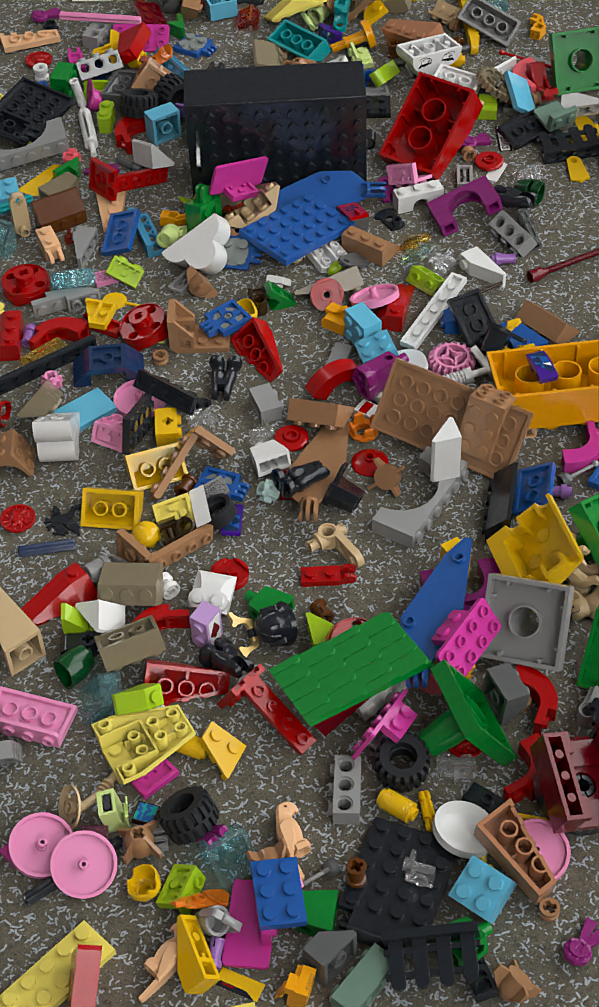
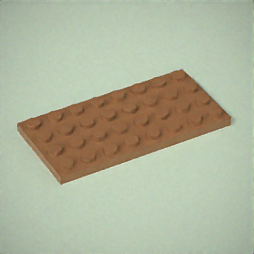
M395 358L370 427L425 450L427 446L432 447V440L449 417L454 418L458 430H460L469 397L476 389L400 358ZM513 404L503 421L491 460L485 462L461 452V459L468 462L467 468L493 479L495 472L516 462L534 413Z

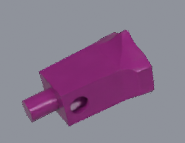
M387 351L369 362L356 367L351 378L360 396L371 401L378 393L384 390L395 358L409 362L407 354L402 353L396 356Z

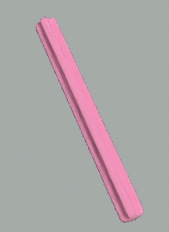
M60 11L59 13L60 20L139 24L142 22L141 16Z

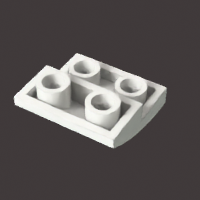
M331 241L306 256L320 273H327L329 266L338 260L339 256L345 255L347 252L337 241Z

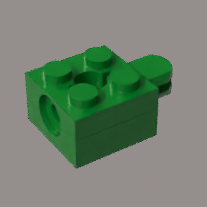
M57 63L49 78L51 89L75 98L69 84L70 79L78 77L75 63Z
M198 184L195 188L196 198L185 203L187 233L214 213L222 217L221 197L211 195L209 193V185Z

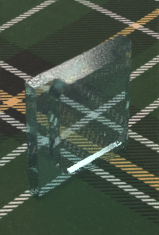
M422 244L410 247L401 256L400 264L404 265L423 261L437 247L436 244Z

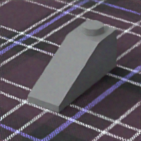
M78 225L76 231L72 234V241H74L78 268L79 271H82L99 238L97 228Z

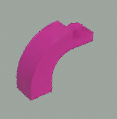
M594 421L586 422L585 436L587 444L577 449L562 450L561 465L563 473L573 474L590 465L593 460L599 462V429L595 427Z

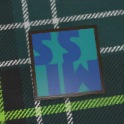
M139 800L131 818L132 823L144 825L152 820H157L160 806Z

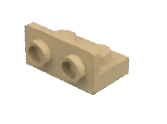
M438 0L433 11L428 10V13L431 14L432 19L436 21L440 19L442 20L441 23L449 26L453 18L457 19L462 9L445 1Z

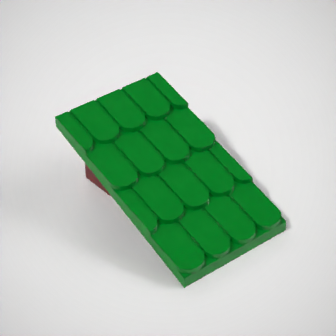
M383 612L359 626L358 624L329 641L317 644L300 655L295 654L269 669V672L305 721L311 727L315 726L326 737L372 696L434 666V664L389 612Z

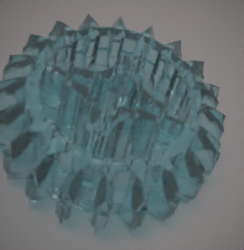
M92 268L54 272L50 275V283L53 290L88 287L96 283V276Z

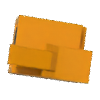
M331 302L325 308V314L327 315L321 320L322 327L345 336V309L349 307Z
M298 964L295 974L290 972L288 980L284 981L276 990L274 999L277 997L282 998L286 993L288 994L286 1006L306 1007L314 985L317 969Z

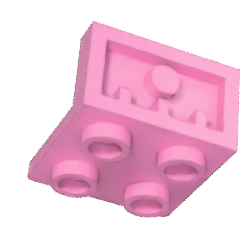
M416 163L386 166L388 183L396 187H402L405 184L411 186L425 183L427 179L432 178V174L417 175Z
M112 414L95 420L91 442L122 453V415Z

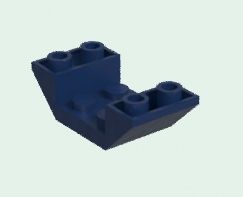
M125 343L88 346L73 361L74 387L92 386V375L126 372L127 382L135 380L138 369L144 370V355Z

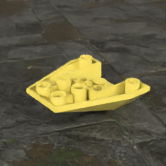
M281 0L264 16V20L277 23L282 18L291 17L298 12L312 7H321L327 0Z
M178 704L119 716L113 715L91 724L104 758L113 771L118 783L122 785L145 776L196 735L195 730Z

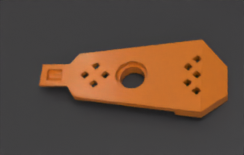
M169 43L163 45L151 58L159 64H163L172 58L173 49Z
M209 889L202 891V893L178 898L177 901H172L170 904L176 908L186 907L188 909L208 908L214 905L227 907L230 894L223 889Z

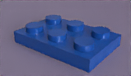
M138 208L110 214L101 249V254L104 257L132 251L141 214Z
M553 461L518 469L512 512L515 518L534 503L541 506L547 504L548 500L545 496L547 493L553 496L556 465Z
M297 857L251 861L250 869L259 931L307 926Z

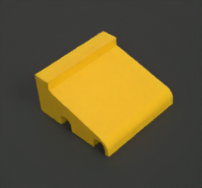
M547 493L545 495L548 500L547 504L541 506L534 503L516 517L518 526L509 528L505 525L486 540L503 575L562 584L583 561L584 556L553 496Z

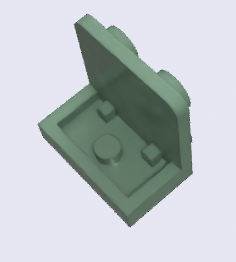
M558 101L534 109L533 114L548 132L574 123L578 108L574 105L564 109Z

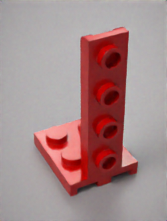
M90 158L89 189L110 201L117 200L118 192L167 182L168 167L148 168L118 175L117 169L97 158Z
M259 664L234 686L217 705L222 710L227 705L231 708L245 695L294 751L302 755L316 739L262 681L259 676L266 669Z

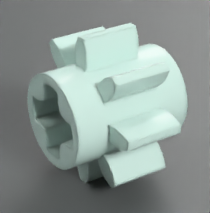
M266 479L265 482H260L256 492L260 495L259 500L265 503L276 501L280 495V491L276 489L272 480Z

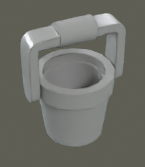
M102 554L82 566V569L88 574L92 583H96L99 581L104 562H126V560L114 554L107 556Z
M220 905L203 908L194 915L198 919L203 934L219 937L226 933H240L243 925L231 917L224 906Z

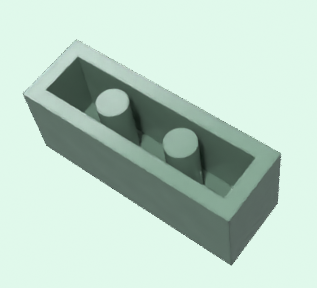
M374 943L370 950L367 948L362 953L360 962L356 967L352 966L347 971L345 980L341 985L337 984L330 993L331 1007H368L388 983L386 982V974H390L389 957H384L383 948Z

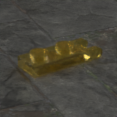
M56 337L22 356L20 362L22 364L31 363L67 346V344L59 337Z

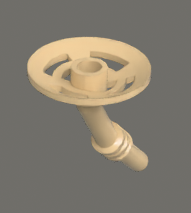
M113 771L107 779L104 778L96 788L97 791L84 801H81L79 792L74 785L64 786L59 797V817L72 830L77 826L81 813L97 802L96 792L114 787L117 779ZM73 790L75 796H70L69 793ZM73 818H76V821L72 824Z

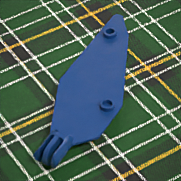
M319 171L279 190L276 210L308 193L333 209H336V206L352 202L357 203L366 198H386L384 193L386 192V187H383L386 186V182H366L353 171Z
M470 537L463 538L444 555L400 617L399 625L431 662H433L436 653L441 648V646L434 645L431 638L453 610H464L472 539ZM430 668L406 679V687L412 688L414 682L415 688H421V684L423 688H427Z

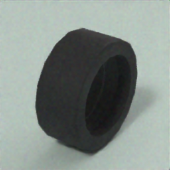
M224 493L215 494L207 498L211 522H208V524L213 525V530L223 528L231 523L237 513V507L231 498ZM224 507V508L222 509V511H220L219 513H217V514L211 516V514H212L214 511H216V510L219 509V508Z

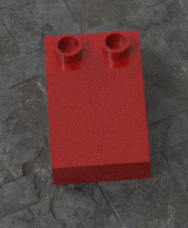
M420 71L378 154L383 162L391 165L416 163L418 175L432 174V178L429 179L439 180L470 134L483 108L475 90Z

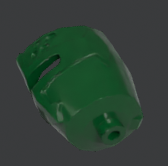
M533 178L520 179L514 185V188L518 190L533 192L537 195V199L531 206H538L543 200L545 193V183L543 181Z
M82 644L64 652L53 662L54 670L59 680L68 690L84 680L95 666L93 651L90 648L86 649Z

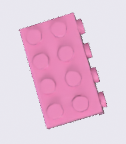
M0 686V733L9 737H19L28 742L42 743L47 747L60 748L78 712L77 706Z

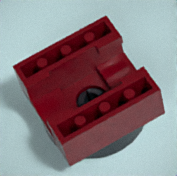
M599 730L597 731L598 735L594 739L570 741L568 731L543 733L530 747L536 768L533 785L535 798L542 813L551 822L554 834L567 832L574 835L587 836L599 833Z

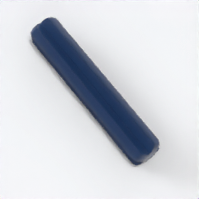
M71 538L18 546L19 557L75 550L76 543L75 539Z

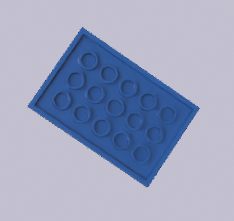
M308 193L270 213L269 216H264L241 228L239 236L283 265L288 266L340 237L351 225L355 227V222L350 221L347 217Z

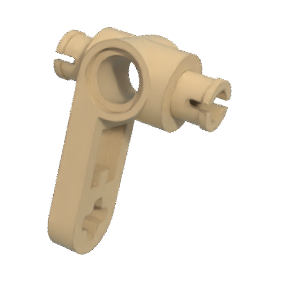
M14 192L8 198L11 211L10 221L15 234L25 238L31 234L27 203L22 193Z
M342 522L336 526L332 523L320 525L318 531L311 535V540L305 542V546L310 553L317 549L321 552L336 548L350 564L356 565V569L365 564L361 552L344 535L347 534V528Z

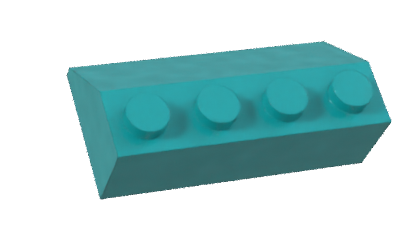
M284 19L267 38V41L298 57L316 62L323 61L331 52L327 39L287 19Z

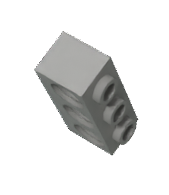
M92 22L81 35L83 47L89 49L102 47L106 40L110 38V30L113 29V25L117 23Z
M113 48L105 50V54L102 55L99 53L93 54L87 60L85 57L77 60L78 63H75L80 82L123 67L118 50H113ZM109 56L115 57L116 62L114 64L109 62ZM96 60L101 61V68L95 66ZM81 65L88 67L87 73L81 71Z
M504 210L488 223L492 228L490 230L496 238L500 236V241L506 247L509 245V249L515 255L519 254L524 258L537 245L533 237Z
M335 755V764H330V777H334V783L329 784V796H333V802H329L328 816H333V824L360 825L361 756L353 760L352 756Z

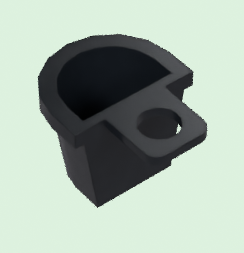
M487 321L485 325L487 330L480 351L486 354L488 351L504 350L510 338L523 344H527V340L496 323Z
M345 462L340 467L334 481L330 483L323 497L322 504L325 506L332 505L353 513L363 498L365 491L345 479L343 474L349 464Z

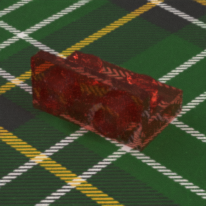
M253 4L238 10L237 27L239 30L246 29L250 25L254 27L255 31L258 30L260 12Z

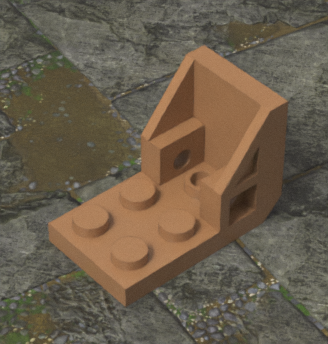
M141 56L139 62L142 64L136 73L131 88H144L154 91L157 81L162 76L164 77L165 74L172 72L151 57Z
M176 299L168 300L167 329L169 345L172 351L177 354L230 352V335L223 337L218 333L213 337L207 336L199 328V325H196L195 315Z

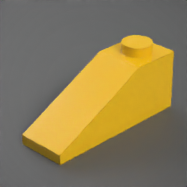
M180 914L177 916V973L185 994L201 995L220 981L221 978L197 917Z

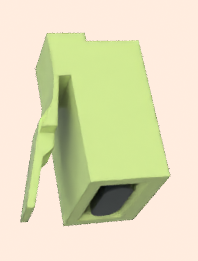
M113 788L96 792L98 815L108 833L116 832L120 827L130 828L127 796H125V803L122 807V802Z

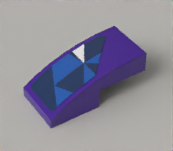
M318 24V35L327 39L328 43L333 44L342 40V32L332 30L331 25Z
M544 350L526 354L532 372L535 371L539 384L558 379L557 371Z
M235 505L237 507L236 516L231 523L221 528V536H241L244 505Z

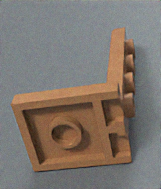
M199 425L193 427L192 430L189 429L188 433L179 442L181 445L179 450H175L170 456L169 460H171V463L161 471L160 481L158 483L155 482L151 487L150 492L152 494L149 498L156 500L162 497L194 443L200 449H207L212 452L211 456L218 460L231 457L236 449Z
M206 523L151 554L131 533H128L123 528L116 531L117 556L123 558L126 562L163 563V569L213 540V525Z

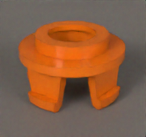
M362 412L353 414V422L349 423V436L353 440L369 442L377 437L379 431L370 427L374 414L371 415L370 420L364 419ZM360 429H366L364 430L363 435L357 434V431Z

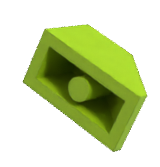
M61 603V624L64 634L86 631L95 633L93 627L77 608Z
M307 612L306 626L311 646L314 647L325 641L328 631L334 624Z
M143 683L112 694L116 716L146 711L164 704L160 683Z

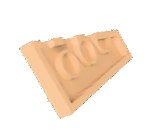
M57 29L40 30L37 33L27 31L21 35H17V32L11 33L8 36H4V33L0 34V41L5 53L61 42Z
M127 191L118 192L116 201H110L96 193L104 233H106L110 214L124 211Z

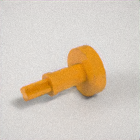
M367 19L360 21L361 31L344 36L343 40L331 44L332 52L335 53L344 48L348 50L350 42H353L354 46L366 41L370 49L377 47L369 21Z

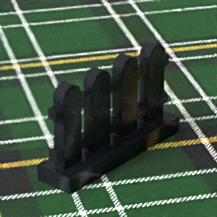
M585 124L583 130L580 131L576 127H570L568 133H563L562 130L556 129L551 136H548L546 132H540L536 142L542 146L541 153L544 154L543 163L547 165L566 162L570 156H577L580 159L599 156L597 129L593 128L590 124ZM581 135H585L587 141H583ZM566 138H570L573 143L568 144ZM551 141H556L557 146H553Z
M138 369L133 384L137 389L152 394L153 397L188 415H193L195 407H211V400L199 398L197 393L186 391L183 389V386L172 384L165 377H158L143 369Z
M477 920L381 931L383 945L385 948H388L384 950V957H389L390 974H386V982H391L392 988L396 992L404 991L407 986L406 980L414 979L417 987L425 990L429 988L432 977H440L443 986L451 987L455 983V975L464 974L467 983L476 984L480 978L479 972H484L483 964H478L476 948L481 947L480 939L475 940V938H480ZM461 949L463 966L454 967L452 950ZM437 952L439 969L430 970L428 953ZM405 955H413V972H405Z

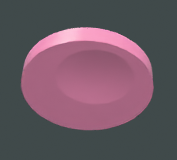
M378 284L355 292L351 295L350 302L351 306L363 302L369 309H374L395 301L400 293L398 286L395 284Z
M135 380L122 384L114 394V404L117 407V412L123 417L126 416L145 393L133 386ZM153 396L154 409L151 417L155 416V409L164 408L166 404Z
M39 812L24 817L16 824L10 834L8 851L11 862L20 873L29 878L48 879L52 876L50 870L52 853L56 845L65 836L73 833L72 829L62 818L51 813Z
M525 820L524 826L529 835L533 837L536 848L545 859L556 881L559 880L566 872L571 856L570 845L564 833L554 834L551 822L547 820Z
M87 830L73 832L65 836L56 845L50 861L51 875L57 887L65 894L80 899L95 897L104 892L114 880L117 871L116 852L112 844L99 833Z

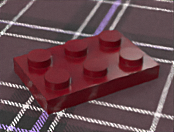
M132 0V7L136 15L141 16L142 22L144 21L145 24L167 25L157 3Z

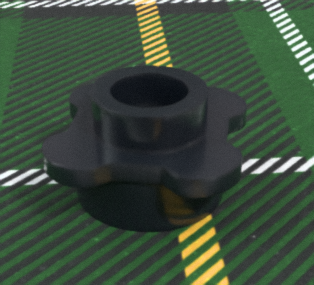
M47 20L43 28L46 30H58L59 26L56 25L55 20Z

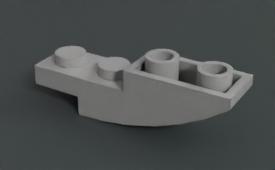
M90 287L53 290L45 292L46 297L31 301V306L35 318L64 309L73 312L86 308L85 298L101 300L100 291L98 288Z

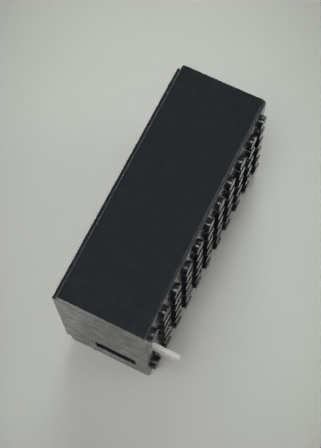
M362 61L184 70V112L193 197L198 184L210 186L214 170L217 166L263 156L268 158L261 184L276 182L280 186L279 190L319 171H353L367 182L366 88Z

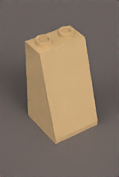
M0 587V650L9 674L14 676L44 657L46 651L40 629Z

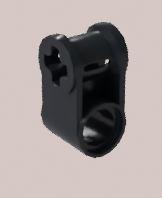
M92 631L62 635L60 637V655L82 644L86 649L90 647L94 653L93 657H96L100 653L94 636L97 635Z

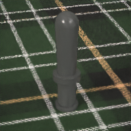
M122 156L116 157V162L127 167L130 171L143 170L141 166H137L133 161L130 162Z

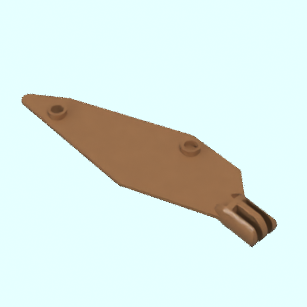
M349 420L344 428L337 427L336 430L325 429L326 425H324L290 466L292 468L319 460L323 466L330 470V475L327 478L312 484L302 492H296L291 497L299 503V522H303L304 513H306V522H311L312 513L314 522H317L319 504L323 500L330 483L334 481L340 467L347 459Z

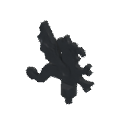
M82 504L72 506L69 512L61 515L60 509L57 506H53V519L45 518L44 524L51 523L49 526H46L47 530L50 531L51 528L55 527L54 531L56 532H52L55 536L62 535L65 537V534H69L68 530L80 536L79 530L81 528L78 526L77 521H73L72 518L75 510H81Z

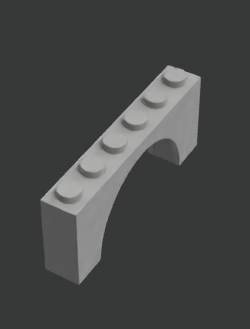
M61 117L46 121V128L43 134L29 145L11 150L0 149V171L68 151L70 146Z
M427 446L419 456L418 470L429 477L431 473V447ZM460 459L459 477L434 482L437 491L426 504L410 510H391L381 507L372 518V532L413 549L417 543L419 544L422 541L425 531L431 529L433 520L440 516L444 505L447 506L449 504L452 494L457 493L462 480L465 481L469 474L467 470L468 462Z

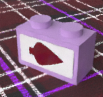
M203 600L189 617L192 641L200 648L204 647L207 643L214 645V640L223 634L220 608Z

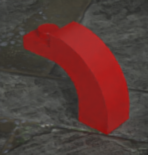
M537 61L526 64L527 78L536 85V91H539L541 100L554 99V95L559 94L558 88L552 87L549 84L545 62Z
M125 116L115 126L117 148L121 147L122 150L126 151L127 155L133 154L130 138L138 133L146 132L145 118Z
M58 317L47 320L34 328L35 335L29 340L31 353L38 355L47 345L54 341L69 340L76 342L91 335L89 323L73 317Z
M352 359L332 361L320 368L310 378L305 388L313 398L327 400L331 392L338 385L346 381H353L351 376L354 369L358 366Z
M169 604L148 608L132 621L134 622L152 615L159 631L169 628H191L189 609L170 610Z
M517 664L516 670L519 673V677L523 684L529 688L530 696L538 707L533 734L538 733L541 736L543 729H548L550 721L555 722L558 707L557 692L552 682L543 673L532 667Z
M538 733L519 742L518 754L527 764L529 772L524 777L504 787L503 799L509 800L511 798L513 803H519L525 796L531 802L536 799L533 786L536 768L530 747L540 737Z

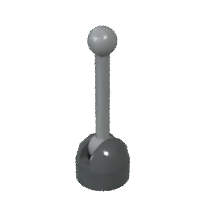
M593 460L590 465L573 474L564 472L557 475L558 484L560 486L561 484H567V487H569L574 477L592 467L596 468L599 462Z
M333 856L327 859L322 865V871L303 881V885L306 886L323 875L334 877L342 873L336 859Z

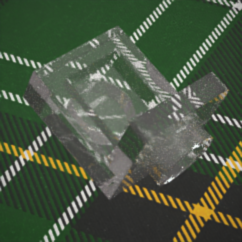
M263 419V427L248 430L250 448L257 442L264 443L272 440L271 436L274 435L273 426L268 424L267 419Z
M412 849L410 857H405L402 870L406 871L405 881L415 883L421 887L432 888L436 867L416 862L417 851Z

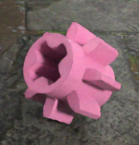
M47 371L41 376V385L47 379L58 389L63 387L62 375H58L57 371Z

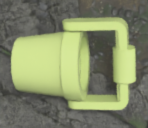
M324 4L318 8L312 7L304 10L300 14L310 29L315 31L318 29V24L323 23L330 15V12H328Z
M170 223L165 225L156 237L158 245L162 248L171 246L187 233V225L176 226Z

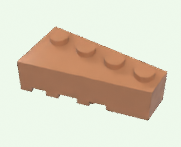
M390 19L381 28L387 41L396 39L400 44L444 33L440 22Z
M510 798L476 824L473 835L536 905L553 891L557 881L545 859L536 848L533 837L529 835L522 817L518 815L514 808L515 805Z

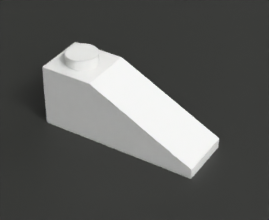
M580 93L564 94L561 97V105L564 109L574 105L578 108L576 117L599 114V98Z
M477 246L460 253L459 265L462 270H465L473 277L492 284L502 281L503 284L500 287L505 286L506 273Z

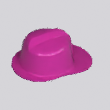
M89 78L86 90L87 108L90 111H99V104L105 100L101 97V92L93 88L92 79Z

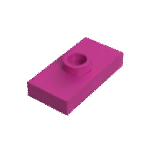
M166 758L145 776L133 780L131 786L146 800L179 776V770Z

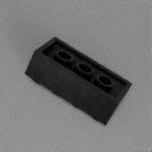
M514 462L495 472L493 481L489 480L488 492H491V495L487 494L486 506H489V509L485 508L484 520H487V523L482 525V534L485 535V542L505 525L509 528L511 527L518 462Z

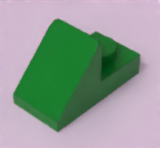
M177 13V19L167 22V25L170 27L169 35L182 39L185 37L183 14Z
M76 157L54 169V179L68 171L80 179L81 167L79 158Z
M269 280L264 284L266 295L269 297L267 302L271 311L296 305L292 294Z

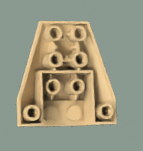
M276 182L255 185L259 190L258 196L240 200L234 207L227 210L224 219L227 220L230 227L243 228L264 216H269L270 213L276 210L280 186Z

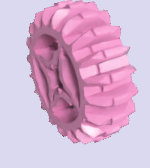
M453 341L451 343L445 342L443 345L438 344L437 347H433V350L429 353V371L446 376V374L459 372V370L462 371V369L468 367L472 371L475 369V357L471 352V348H467L466 344L460 345V342L456 344Z

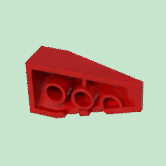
M398 284L399 297L387 305L378 307L373 312L382 321V330L403 331L415 286Z
M252 317L230 338L236 352L241 356L243 355L249 364H253L257 371L269 382L274 381L284 372L273 333L266 321Z
M75 562L59 572L21 610L36 626L48 623L51 619L61 617V603L75 607L76 603L98 600V591L88 574Z
M145 660L143 683H160L164 706H169L170 703L182 701V703L188 702L189 699L207 698L228 693L230 675L223 671L168 661Z

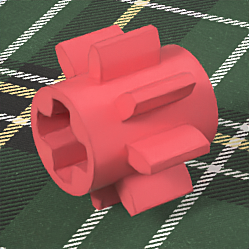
M68 148V151L63 153V163H67L76 157L81 162V154L75 148Z

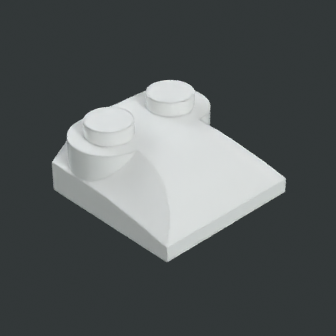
M198 570L193 589L188 596V608L196 610L204 600L220 608L221 615L227 616L237 577Z

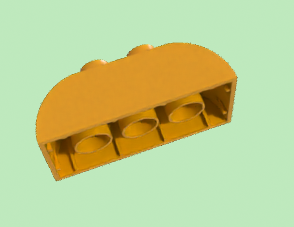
M599 339L486 352L495 388L512 393L516 397L514 405L534 413L529 428L552 430L565 425L581 424L586 426L587 421L599 422ZM544 350L552 361L559 377L555 381L539 384L535 371L532 372L526 354Z

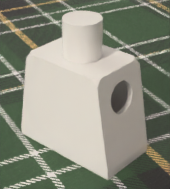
M275 440L264 443L257 442L250 448L252 462L258 477L270 474L273 469L280 468L282 470L292 465L289 450Z

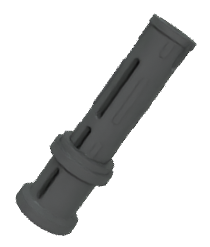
M521 208L515 213V217L520 222L519 225L536 241L537 245L533 250L540 249L542 243L533 226L534 221L529 216L530 212L527 208Z

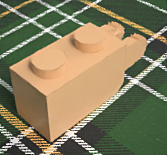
M51 225L36 229L38 246L46 262L54 264L56 259L65 261L61 244Z

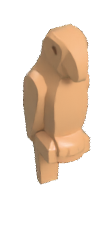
M283 802L276 807V835L278 841L281 838L286 841V858L294 856L300 858L309 854L311 844L307 839L303 838L300 826L292 818L294 814H298V808L292 802ZM298 864L299 874L302 881H304L305 876Z
M177 922L170 928L171 933H174V937L164 942L157 950L155 956L148 958L144 963L145 969L155 980L139 996L141 1003L150 998L177 971Z

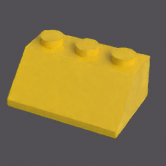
M179 442L123 456L134 490L142 491L149 489L155 482L158 483L160 481L161 471L165 466H169L171 460H169L170 456L175 450L178 451L181 446ZM185 460L170 483L182 480V476L188 474Z
M96 487L83 488L80 526L132 530L140 522L143 511L144 491Z

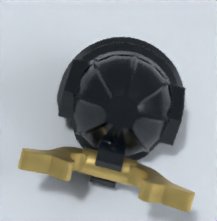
M283 601L260 609V614L255 622L249 618L237 617L232 612L227 614L231 621L230 628H234L238 624H243L247 628L250 645L238 648L245 657L259 646L260 641L268 643L270 648L279 645L290 646L297 639L298 628L295 615L290 606Z

